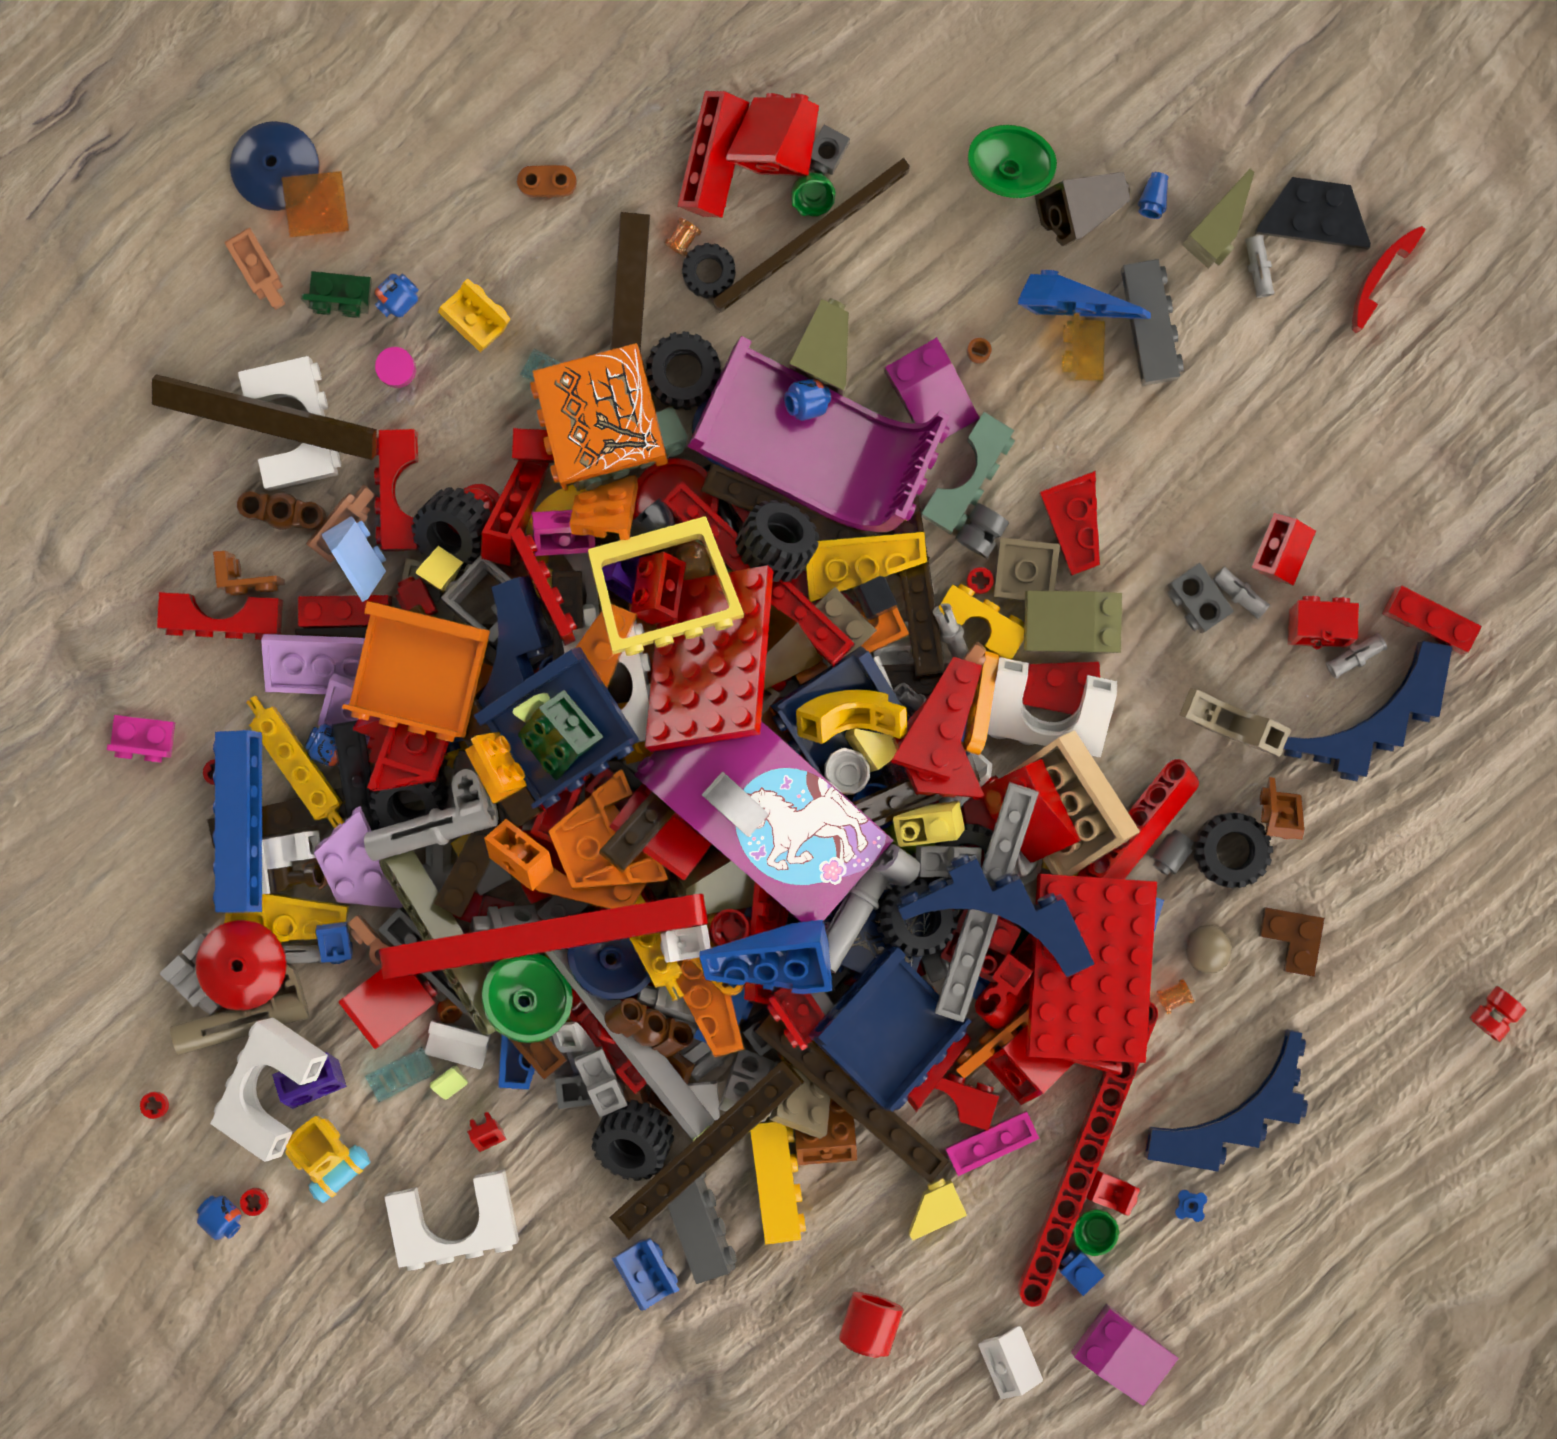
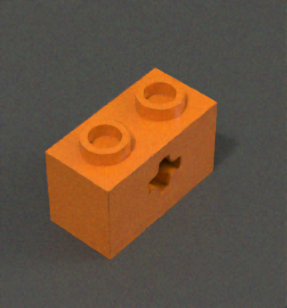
M507 819L501 822L484 838L489 858L531 891L554 872L549 851Z

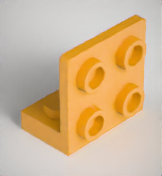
M500 732L476 735L471 738L473 745L465 749L493 804L500 802L527 786L524 780V771L514 761L509 752L511 751L510 744Z

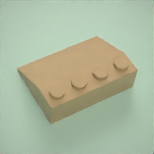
M1075 730L1058 737L1009 772L1011 773L1042 758L1081 840L1043 858L1053 875L1073 876L1140 832Z

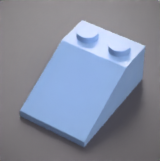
M350 516L321 535L363 602L369 598L385 574L386 570L382 563L386 559L377 545L373 548L370 546L366 538L371 536L363 521L361 520L356 523L354 518Z

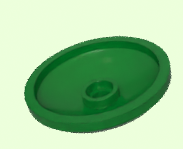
M998 125L982 131L973 139L967 157L969 170L981 186L992 193L1009 198H1025L1042 192L1052 182L1057 168L1056 155L1050 144L1036 132L1016 125Z
M539 954L500 960L491 968L482 986V1006L488 1021L499 1033L518 1042H538L551 1037L565 1024L572 1008L573 997L570 983L549 958ZM518 999H525L528 1006H520Z

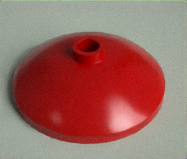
M668 459V464L657 466L655 463L650 466L637 479L638 490L633 520L658 498L661 500L665 498L681 481L717 514L719 499L700 491L708 472L700 465L685 459ZM673 516L675 525L680 524V522ZM690 541V542L683 543V544H679V545L672 546V547L683 546V545L692 543V542H694V541Z
M249 920L230 921L216 927L205 937L196 957V974L205 994L218 1005L232 1010H250L267 1003L281 988L287 969L286 954L278 937L264 925ZM236 960L241 961L243 964V968L239 972L233 969V963Z

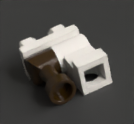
M319 830L262 840V894L289 891L295 885L302 883L311 888L323 885L324 874L319 863L307 864L304 870L294 871L292 861L316 858L314 850L320 843ZM309 840L312 842L311 852L309 847Z

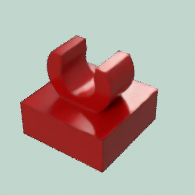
M488 1112L484 1113L486 1122L479 1126L474 1119H471L470 1127L472 1129L467 1131L470 1141L479 1152L507 1140L503 1129Z

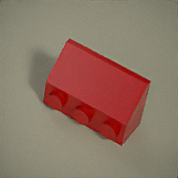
M642 784L634 792L609 828L617 832L652 791ZM675 813L642 851L685 880L701 861L712 843L679 814Z

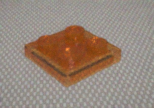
M342 171L281 178L289 238L349 231Z

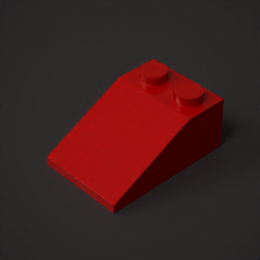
M1042 758L981 787L984 793L982 799L995 822H997L1009 782L1039 791L1020 849L1030 863H1034L1081 841Z

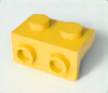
M466 279L460 289L442 304L438 310V313L480 353L505 331L510 321L504 308L495 304L486 296L484 290L479 285L474 284L469 279Z

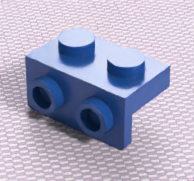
M651 1238L640 1240L611 1258L641 1311L646 1310L664 1297L679 1291L675 1273L669 1267L667 1268L662 1259L663 1253L661 1248Z

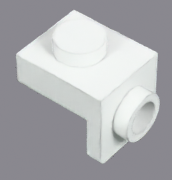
M707 925L661 932L660 947L665 962L700 957V951L710 949Z

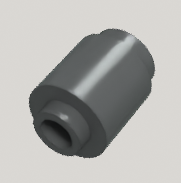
M1174 830L1172 834H1167L1151 856L1155 861L1153 866L1165 875H1168L1169 872L1176 874L1191 854L1192 850L1190 848L1194 842L1178 830Z

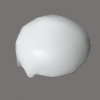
M841 748L831 753L824 766V777L842 794L854 795L864 789L870 779V766L860 752Z

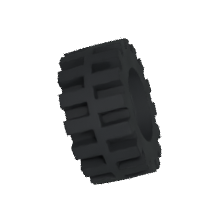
M704 243V245L695 246L692 251L690 250L683 261L682 274L684 282L690 291L698 297L701 296L709 299L711 297L716 298L733 285L736 269L734 260L727 249L720 247L716 243ZM705 259L716 260L722 268L721 276L713 283L701 281L696 274L698 264Z

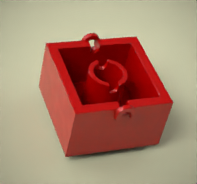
M1303 596L1302 600H1298L1289 609L1288 645L1312 646L1316 650L1322 647L1348 648L1358 639L1359 603H1350L1351 599L1345 597L1332 598V602L1320 601L1318 596Z

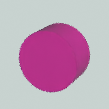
M389 347L378 355L375 362V370L377 376L384 384L392 388H402L410 384L414 379L416 363L406 350L400 347Z

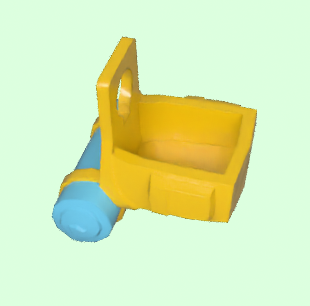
M314 1116L291 1135L286 1145L285 1153L298 1170L303 1169L310 1176L312 1182L308 1186L313 1198L324 1203L330 1197H334L356 1175L363 1172L364 1168L371 1162L368 1153L360 1146L354 1145L348 1149L340 1141L341 1135L339 1131L336 1130L328 1119Z

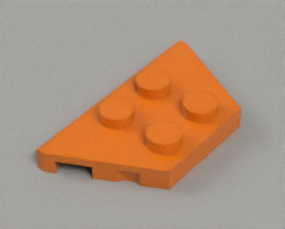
M631 475L575 495L569 523L571 533L605 538L607 536L606 532L619 533L620 540H629L638 490L636 475Z

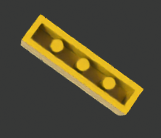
M769 1119L765 1122H760L751 1130L765 1245L801 1240V1232L806 1231L804 1213L798 1214L797 1202H802L800 1184H794L793 1172H798L796 1154H790L789 1143L794 1142L793 1128Z

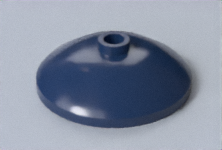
M264 122L250 128L239 138L231 154L230 172L236 189L249 203L261 209L280 211L298 205L310 195L319 176V157L314 144L302 130L285 122ZM271 157L277 160L273 167L267 166V160Z
M629 938L567 949V960L572 976L586 992L598 998L606 1000L626 999L642 991L651 981ZM605 957H614L616 963L613 965L606 963Z

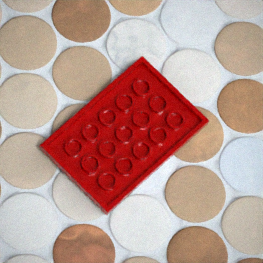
M768 565L728 572L744 613L743 618L732 621V627L716 631L715 626L703 629L704 634L701 636L686 639L684 634L673 637L674 643L658 648L656 645L654 646L645 748L650 752L760 735L773 570ZM717 575L683 581L677 619L657 623L656 630L727 610L729 605Z
M1038 874L1036 905L1038 904L1037 900L1047 894L1062 895L1094 961V965L1066 977L1052 953L1035 936L1033 937L1032 969L1034 972L1031 975L1026 1056L1146 1063L1157 882Z

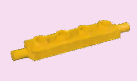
M257 696L251 697V700H247L246 704L255 714V718L249 726L253 731L262 732L263 746L314 819L323 820L327 818L334 829L340 823L343 824L344 821L337 812L343 802L315 762L308 756V752L277 708L270 707L265 709Z
M641 895L635 904L645 903ZM661 933L629 938L654 986H665L672 1001L678 1000L673 988L678 997L682 998L684 994L676 982L682 971L677 961L665 962L660 947Z

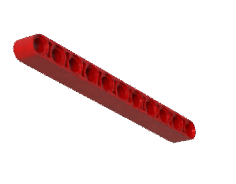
M1174 759L1166 764L1128 811L1140 832L1082 869L1077 876L1125 879L1199 786L1198 777L1184 760ZM1030 933L1013 955L1032 968L1034 936ZM1031 976L1017 996L1010 991L1007 993L1008 1001L1000 1010L996 1008L1001 1001V997L997 993L991 994L988 1000L983 999L985 992L998 984L997 982L995 984L990 982L977 998L975 1011L991 1027L995 1029L1005 1027L1029 999Z
M701 893L379 949L383 979H391L708 924L704 894Z
M1151 1001L1149 1005L1151 1014L1148 1021L1147 1044L1158 1019V1009ZM1127 1062L1129 1069L1123 1076H1116L1115 1074L1103 1071L1018 1284L1019 1296L1027 1306H1039L1047 1297L1140 1063ZM1110 1088L1116 1089L1118 1094L1116 1101L1111 1104L1104 1103L1102 1099L1104 1091ZM1102 1116L1106 1119V1127L1099 1132L1092 1130V1120ZM1091 1144L1095 1146V1155L1091 1159L1081 1158L1080 1150L1084 1145ZM1075 1172L1084 1174V1182L1079 1187L1069 1185V1177ZM1064 1200L1073 1202V1210L1067 1215L1058 1213V1205ZM1058 1228L1062 1230L1061 1239L1055 1243L1049 1242L1046 1238L1048 1231ZM1047 1256L1051 1259L1050 1267L1043 1271L1038 1270L1035 1267L1037 1259ZM1030 1284H1036L1040 1287V1293L1035 1298H1028L1024 1295L1025 1288Z

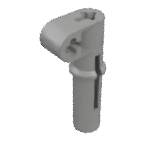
M463 769L457 772L452 781L455 807L445 810L431 809L428 815L367 832L364 835L365 850L371 860L378 861L436 843L446 845L450 839L497 826L499 820L497 805L492 803L477 772ZM478 795H479V799H478V800H475V801H471V802H470V800L475 799V798H478Z
M895 844L888 846L847 893L826 929L832 973L837 972L872 910L878 909V900L888 883L907 886L918 876L921 866L920 862Z

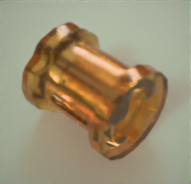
M680 217L678 219L679 225L670 239L664 241V244L681 256L686 257L687 249L695 237L701 235L702 231L694 224Z
M1183 978L1179 980L1177 985L1164 991H1156L1167 1015L1171 1014L1173 1009L1185 1003H1195Z

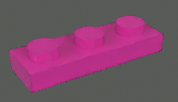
M1024 1111L989 1127L988 1131H980L945 1149L957 1175L960 1176L1040 1138L1028 1112Z

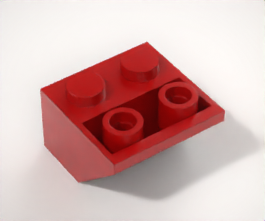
M968 909L960 910L955 921L958 923L957 929L951 932L954 937L951 941L946 942V947H944L940 958L948 962L952 960ZM998 916L979 974L980 977L994 984L996 983L992 976L1011 952L1021 932L1020 925Z

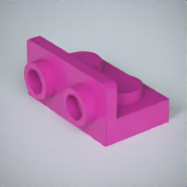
M114 715L111 744H107V750L115 751L114 757L132 759L134 753L144 755V761L162 763V757L171 758L175 722Z

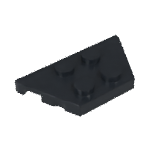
M1292 177L1255 230V234L1367 250L1371 245L1351 185Z

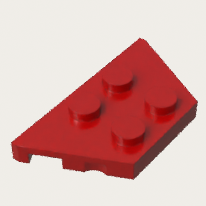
M927 700L907 721V733L909 732L910 728L912 727L913 723L915 722L916 718L918 717ZM906 735L901 739L893 737L892 740L897 750ZM960 743L949 780L904 767L916 794L929 796L939 794L942 797L950 798L955 796L972 797L973 800H980L984 797V793L962 743Z
M398 723L397 728L389 726L367 788L372 791H380L435 782L450 741L436 738L437 732L426 730L425 735L407 731L408 725Z

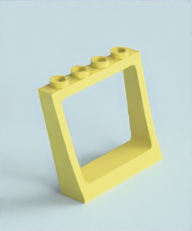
M706 516L630 537L629 540H619L588 549V557L612 654L625 651L626 656L636 655L644 651L643 646L655 643L657 648L674 643L673 637L685 634L686 639H692L703 635V629L715 626L716 631L724 630L733 626V620L743 618L744 616ZM701 540L705 545L729 608L721 612L633 637L620 638L602 571L603 566L690 541Z

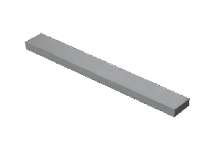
M1009 782L982 865L983 873L990 887L995 885L994 880L1008 873L1012 875L1039 791ZM968 909L935 1009L936 1014L964 1022L998 915Z
M567 949L545 952L689 1137L694 1139L699 1136L714 1119L666 1057L657 1050L651 1049L652 1046H642L632 1036L626 1038L622 1033L616 1034L611 1032L606 1026L604 1020L605 1013L620 1003L621 1000L601 999L586 992L571 974L567 960Z

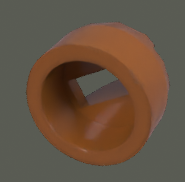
M984 338L973 339L967 348V355L970 361L976 364L987 361L992 351L991 344ZM972 351L983 354L985 356L983 357L972 353Z
M448 997L437 1005V1014L441 1022L445 1024L454 1023L462 1016L463 1012Z

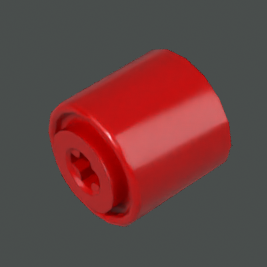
M853 1292L838 1339L855 1353L873 1358L887 1357L891 1353L904 1309L888 1299L869 1293Z

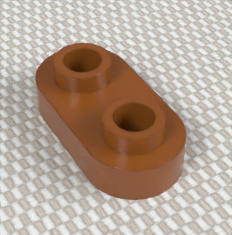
M527 166L519 172L517 185L520 191L528 197H566L576 189L577 179L573 170L567 166ZM560 175L567 178L566 183L563 185L556 183V179ZM529 176L537 178V182L534 185L526 183Z

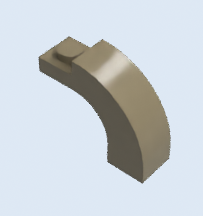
M1190 688L1179 714L1205 729L1279 757L1291 731L1290 728L1276 721L1229 705L1194 688Z

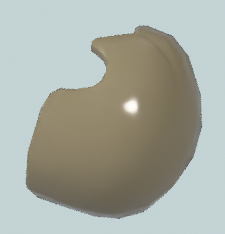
M1204 925L1191 932L1186 952L1187 958L1194 969L1204 974L1217 973L1223 970L1229 963L1232 948L1224 930L1214 925Z

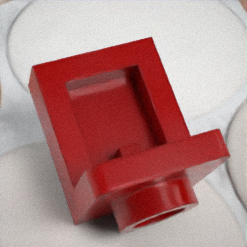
M1097 1170L1086 1198L1129 1216L1137 1203L1140 1189L1125 1180Z

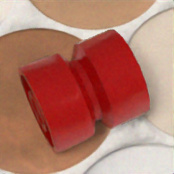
M722 910L711 921V936L718 945L749 937L751 919L738 910Z
M1495 986L1486 997L1487 1004L1479 1005L1469 1018L1487 1035L1500 1043L1510 1031L1509 1024L1517 1023L1527 1010L1509 993L1499 986ZM1492 1010L1503 1017L1500 1022L1489 1015Z

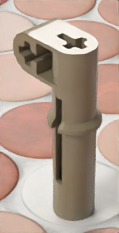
M287 964L286 974L289 975L290 980H287L285 985L286 987L295 985V992L281 996L275 995L267 1003L250 1010L230 1009L171 1026L170 1034L177 1055H183L248 1036L250 1028L257 1021L275 1018L283 1025L309 1018L308 1006L297 970L292 965ZM268 1011L269 1017L206 1035L205 1029Z

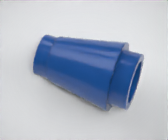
M1161 172L1151 173V177L1137 203L1139 213L1142 216L1159 219L1166 212L1169 178L1166 174Z

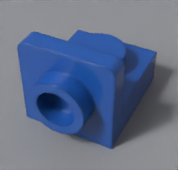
M347 922L317 925L316 935L322 963L340 964L352 959L353 942H350Z
M1072 1249L1062 1257L1061 1265L1058 1267L1060 1273L1068 1279L1082 1296L1105 1276L1080 1249H1077L1075 1252Z

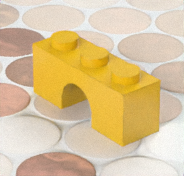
M960 583L956 587L952 584L939 605L941 613L944 614L941 604L948 603L952 607L957 624L961 626L969 618L977 617L983 619L990 629L989 638L984 645L986 650L998 654L999 657L1012 660L1024 640L1025 622L1014 615H1010L1009 618L999 613L1000 607L987 599L983 603L973 597L975 592Z

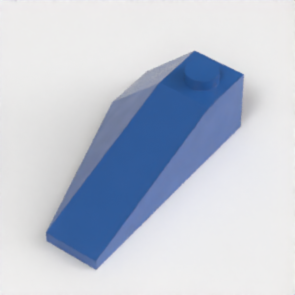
M1041 270L1040 274H1030L1018 299V305L1036 315L1151 318V313L1146 309L1058 275L1059 272L1055 270Z
M823 920L792 923L700 951L699 954L706 980L743 985L746 982L763 985V989L773 990V987L792 989L791 993L796 994L832 991L829 943Z

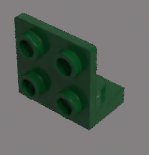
M311 271L309 294L302 293L301 300L309 309H313L315 314L330 315L332 310L342 312V316L360 318V313H369L372 278Z
M565 690L538 707L518 733L524 747L533 753L541 763L542 768L556 781L564 775L580 755L595 746L603 738L602 734Z

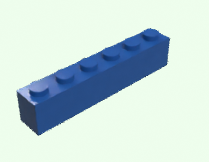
M250 730L215 732L213 744L215 754V771L213 773L215 784V801L213 803V812L215 814V831L213 833V842L215 844V861L213 863L215 891L213 893V902L215 904V912H262V732Z

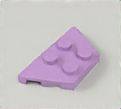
M357 807L343 824L340 823L332 831L331 836L324 838L315 847L314 855L337 902L401 908L403 905L384 876L379 860L373 861L367 855L364 846V835L370 832L371 828L361 807Z

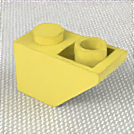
M959 801L929 804L893 817L898 847L958 840L965 830Z

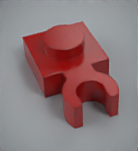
M1009 953L992 976V979L998 983L997 986L988 989L983 999L988 1000L991 994L997 993L1001 997V1001L996 1008L998 1010L1002 1009L1008 1001L1007 993L1010 991L1017 996L1034 970L1012 953Z

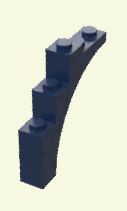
M530 575L517 577L491 587L497 608L499 635L496 659L487 685L478 699L483 709L534 675L529 659L545 654L544 648L553 645ZM455 737L454 742H449L446 753L460 749L459 743L464 741L463 738Z
M1426 641L1417 642L1411 665L1402 683L1381 708L1366 720L1335 734L1316 738L1288 737L1283 748L1284 756L1301 759L1302 754L1314 756V762L1331 764V759H1334L1333 772L1341 773L1340 779L1358 782L1359 776L1367 777L1373 743H1377L1376 749L1394 752L1395 747L1404 746L1409 714H1413V720L1430 722V717H1440L1452 646Z
M966 853L952 859V865L946 867L951 879L947 881L945 878L935 880L928 885V890L920 894L917 891L910 892L901 897V903L897 904L903 920L925 912L950 908L974 909L1001 916L1020 925L1039 939L1052 953L1066 977L1094 965V961L1061 894L1056 896L1054 893L1047 894L1037 900L1038 904L1033 906L1020 877L1017 874L1012 876L1011 873L998 877L994 880L995 885L990 887L975 855L968 856Z
M1286 1029L1280 1053L1270 1073L1257 1090L1238 1107L1219 1118L1195 1126L1179 1128L1149 1127L1144 1157L1147 1160L1219 1172V1166L1225 1164L1227 1147H1223V1142L1259 1148L1260 1141H1265L1267 1134V1124L1263 1123L1264 1118L1300 1124L1301 1117L1305 1118L1308 1101L1304 1100L1303 1093L1293 1091V1088L1298 1086L1300 1082L1301 1069L1297 1068L1299 1056L1303 1057L1305 1052L1306 1040L1302 1039L1303 1033Z

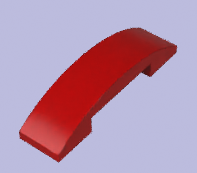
M1420 226L1402 236L1371 267L1355 301L1352 331L1355 333L1360 332L1378 306L1376 302L1369 299V296L1395 255L1398 254L1404 259L1407 258L1426 231V228Z
M572 989V1008L569 1015L571 1021L577 1022L582 1026L596 1047L602 1046L608 1061L616 1069L615 1072L636 1094L647 1082L618 1045L598 1038V1019L577 992Z

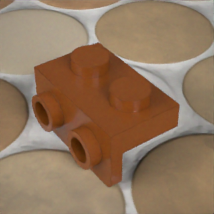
M1269 777L1267 788L1262 787L1260 792V805H1263L1261 823H1266V835L1283 839L1303 840L1305 828L1302 796L1300 794L1276 792L1275 778Z

